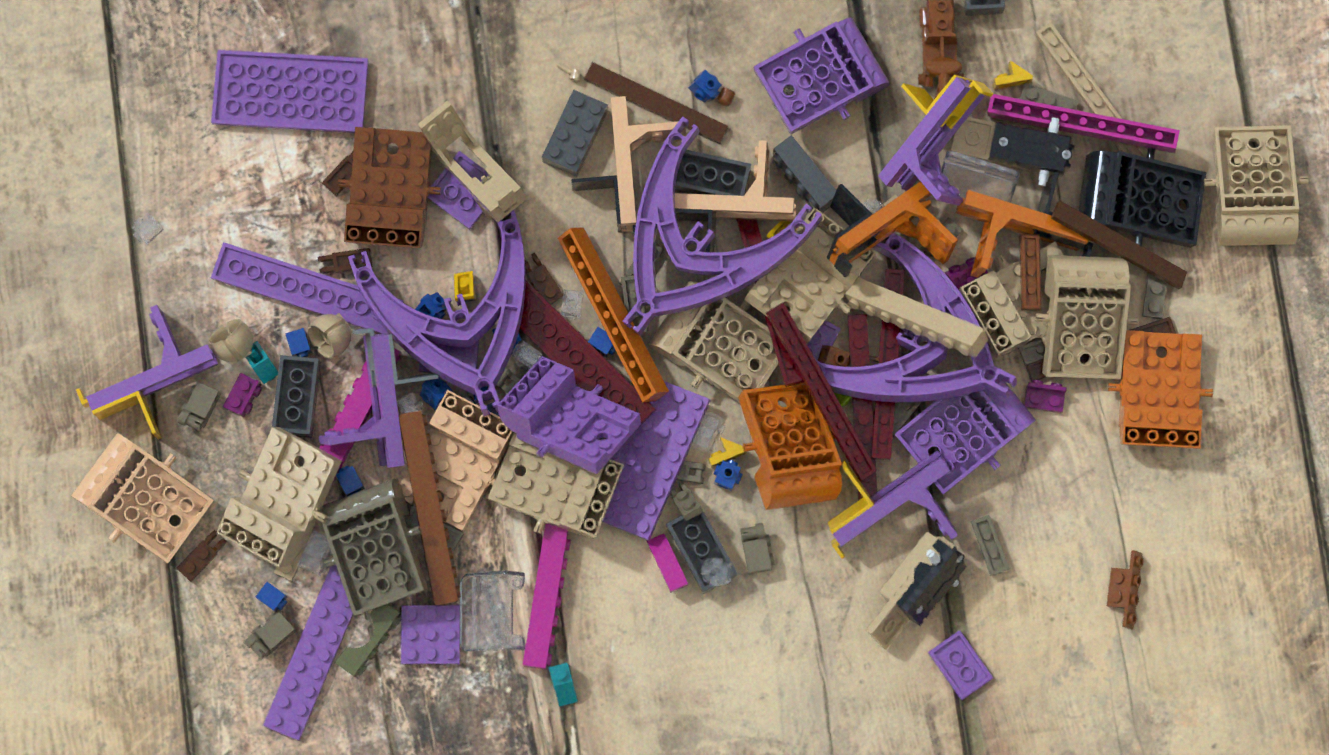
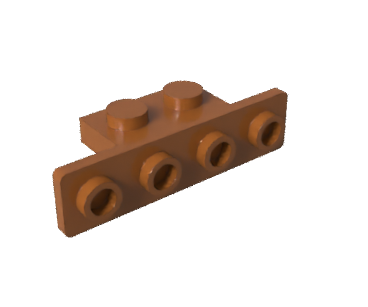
M1136 550L1131 551L1129 569L1111 568L1107 598L1108 607L1124 608L1122 627L1133 630L1137 620L1135 612L1136 606L1139 603L1140 571L1144 563L1142 553Z

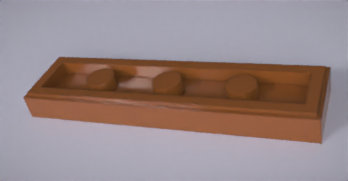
M1020 234L1021 310L1040 311V235Z

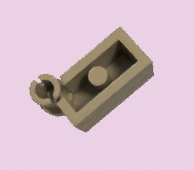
M197 382L189 392L190 398L188 402H185L181 408L177 423L183 426L188 425L200 431L202 427L205 428L221 393L203 383Z
M763 523L755 524L753 527L740 528L741 534H744L741 536L748 574L772 570L771 565H775L773 553L769 554L768 546H771L769 534L765 535Z
M275 612L266 619L268 622L262 627L261 625L256 627L251 632L252 634L244 641V644L251 648L259 659L264 657L263 653L269 656L297 631L280 612L277 614Z

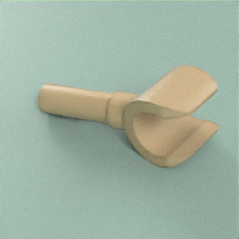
M560 63L557 65L558 68L571 74L569 78L571 81L580 82L581 73L578 69H571Z

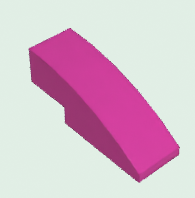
M665 534L658 535L650 539V541L647 540L670 593L687 586L688 582Z

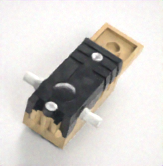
M968 117L954 134L951 153L987 160L988 163L1039 173L1038 185L1046 187L1049 175L1053 172H1059L1058 177H1062L1064 172L1070 170L1071 164L1069 162L1072 159L1075 145L1071 144L1072 137L1058 134L1060 120L1058 118H1052L1048 132Z
M926 532L919 539L918 544L907 554L903 563L896 568L892 577L883 585L879 593L888 603L882 607L881 612L869 624L866 630L882 648L886 650L909 620L921 626L924 618L928 617L929 612L936 607L935 604L939 603L950 587L958 586L959 581L957 579L966 568L964 554L959 552L957 547L943 536L935 537Z

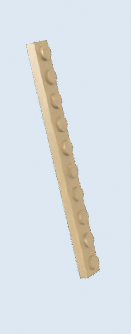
M1050 22L1036 31V37L1091 112L1122 119L1054 25ZM1114 142L1122 152L1147 157V152L1143 147Z

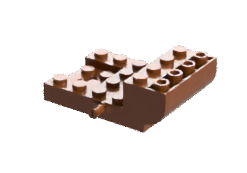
M355 127L352 175L350 180L338 179V182H341L338 183V187H349L350 203L346 205L344 242L422 248L426 228L429 194L441 195V192H439L441 187H431L429 184L432 146L423 132ZM391 143H395L398 146L396 154H391L388 151V146Z

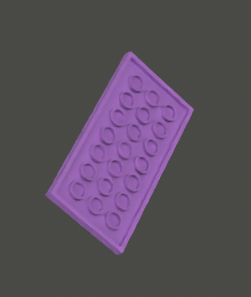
M217 50L211 123L212 125L355 133V127H363L369 60L368 58Z
M665 382L669 392L657 401L649 402L656 411L628 438L610 459L624 464V468L603 522L650 541L711 401L709 398Z

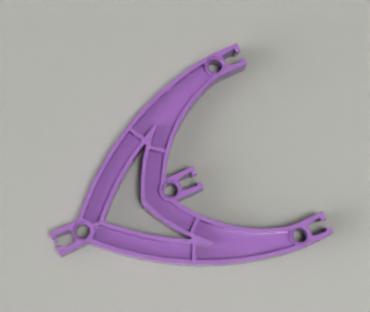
M683 116L664 141L653 163L637 214L633 252L637 303L623 322L631 329L632 325L630 323L638 315L643 318L638 327L634 326L632 328L640 336L656 316L683 312L713 303L744 289L764 277L804 244L823 219L822 214L816 212L815 218L809 224L803 221L806 215L812 211V207L805 204L793 222L775 236L754 246L729 252H704L715 235L709 229L703 240L698 241L696 236L700 230L703 231L704 225L699 221L683 240L676 218L675 184L682 157L700 132L699 128L693 124L692 130L686 136H683L681 134L685 126L689 125V120ZM674 140H681L680 146L675 147L672 145ZM802 226L805 228L803 234L795 233L797 227ZM657 228L667 253L678 271L718 276L691 286L657 293L655 280ZM696 244L697 248L695 251L690 252L687 250L688 246ZM643 306H651L650 311L642 313L641 309Z
M514 210L507 215H511V219L497 222L502 240L501 255L489 290L470 314L462 294L457 295V305H462V309L454 312L451 309V298L444 299L450 320H443L423 314L393 296L375 276L366 251L361 252L363 258L361 261L362 263L366 262V266L359 269L355 266V255L348 256L357 286L365 302L388 334H392V338L428 370L438 374L439 377L476 395L483 417L490 415V411L487 410L486 405L484 406V400L493 398V407L498 412L497 405L500 401L495 387L512 354L521 325L525 301V255L521 231ZM508 229H514V232L507 233L506 231ZM369 276L367 280H361L362 277ZM499 318L494 337L479 369L457 360L433 344L471 347ZM459 319H465L463 323H457ZM483 386L489 387L487 391H480Z
M893 233L885 238L887 240L885 244L878 243L871 248L893 259L905 270L916 285L925 305L980 327L968 303L952 281L929 257L914 245ZM894 245H899L898 249H891ZM905 328L904 334L908 336L910 333L914 336V339L909 340L902 337L903 333L899 332L896 339L898 345L912 352L900 358L863 367L833 366L816 360L833 392L875 401H932L962 396L988 389L1008 399L1011 394L1009 388L1001 387L999 382H1007L1014 388L1017 384L1015 376L994 366L987 343L976 358L970 356L973 363L972 367L938 375L920 376L947 358L948 348L942 343L932 342L927 337L918 336ZM927 341L925 346H919L920 342ZM988 375L995 376L992 380L986 379Z

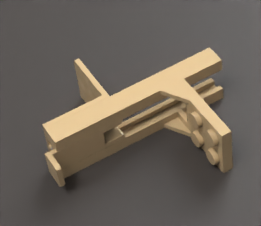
M448 100L417 124L431 144L433 155L471 193L488 220L494 218L499 222L528 199L521 187L477 143ZM459 138L486 166L485 171L488 176L483 175L481 182L476 177L471 178L446 150V147Z

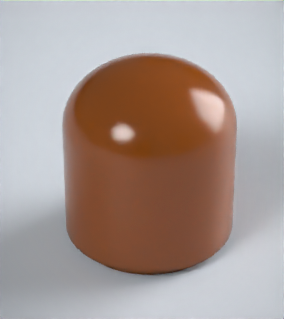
M721 88L717 97L718 103L725 107L730 106L735 92L729 88Z

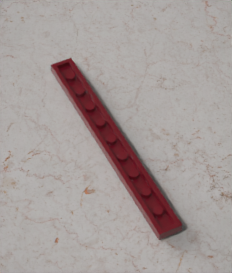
M736 219L744 248L763 242L756 219ZM764 315L785 387L803 383V379L769 318Z
M885 269L884 288L903 295L905 270ZM883 320L881 321L878 364L897 359L899 356V345L896 337L901 328L896 324L884 322ZM875 402L871 459L891 460L895 402Z
M784 302L765 312L859 481L870 476L877 469Z
M867 314L848 315L850 367L870 366ZM852 397L854 430L871 459L874 429L872 400ZM871 459L872 462H873V464H874V466H875V468H876V461H875V459ZM876 472L860 481L870 496L877 493ZM857 489V492H858V501H859L860 499L863 498V496H862V494L859 492V490Z

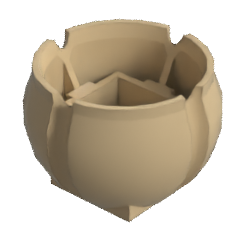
M340 313L337 315L324 314L314 319L307 328V333L313 347H318L317 352L323 357L330 359L339 356L347 349L351 341L353 329Z
M240 319L227 322V327L221 326L208 340L214 355L223 361L230 362L232 365L252 353V332L248 325Z

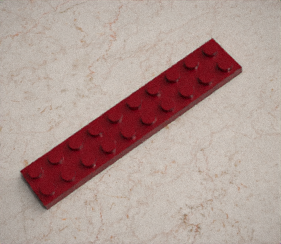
M526 281L520 329L552 361L573 369L575 382L578 387L592 391L597 384L601 385L603 391L598 396L639 413L642 425L656 409L649 402L643 403L636 389Z

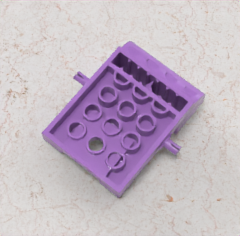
M847 18L838 23L836 21L806 38L799 28L793 32L799 41L798 43L754 66L755 74L766 89L790 135L835 111H839L843 120L848 119L850 115L845 108L848 103L855 101L857 104L888 87L890 84L853 18ZM787 86H791L794 89V93L790 96L785 95L783 89Z
M543 356L497 405L502 422L510 430L517 433V439L539 448L536 452L539 457H544L548 452L595 474L599 473L641 425L639 413L598 396L603 391L601 385L597 384L592 391L577 387L573 369Z
M988 375L986 379L992 380L995 376ZM1000 381L999 385L1003 388H1009L1011 394L1008 399L988 389L962 396L934 400L929 407L895 433L896 437L918 464L930 456L929 449L935 446L939 449L941 456L950 469V472L934 482L943 494L982 463L988 462L994 471L997 467L999 468L1001 465L994 458L996 452L1036 421L1006 382Z

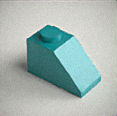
M254 342L252 353L245 358L262 383L265 384L278 375V370L259 342Z
M568 662L549 667L559 707L578 702Z

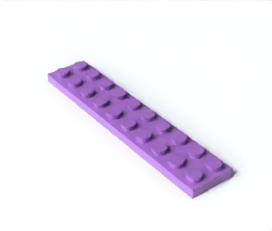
M223 242L211 279L321 315H337L340 313L348 324L364 329L374 328L376 333L388 334L370 310L357 285Z
M336 565L329 569L263 724L267 728L299 741L353 616Z

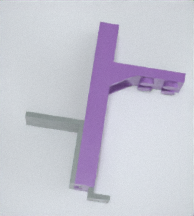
M374 328L352 330L353 334H366L363 338L373 417L360 428H345L342 433L336 430L325 431V435L319 436L320 444L334 445L376 438L379 466L387 465L389 468L404 466L395 385L438 379V374H422L397 378L392 334L374 335Z

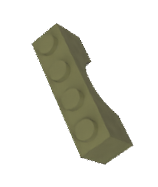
M388 604L374 609L370 613L374 624V633L371 640L359 648L346 647L335 663L355 678L357 675L361 676L367 668L365 666L366 662L369 659L372 660L378 653L377 647L380 643L384 644L389 638L388 632L392 627L395 629L400 623L401 618L399 617L401 614Z

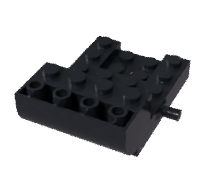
M1147 148V157L1122 151H1093L1086 155L1078 211L1117 233L1121 231L1135 236V243L1139 244L1140 247L1142 246L1143 238H1150L1188 248L1197 245L1206 172L1154 160L1156 151L1154 148ZM1180 200L1185 202V210H1182L1179 207Z

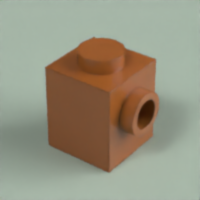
M822 345L818 361L828 365L847 367L850 361V352L833 346Z

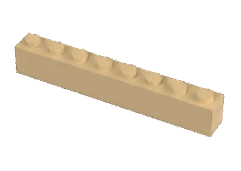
M859 277L846 292L848 304L853 309H860L870 316L874 315L881 318L884 322L896 324L899 328L908 329L918 336H925L932 342L942 343L947 348H954L964 355L976 358L988 341L984 328Z

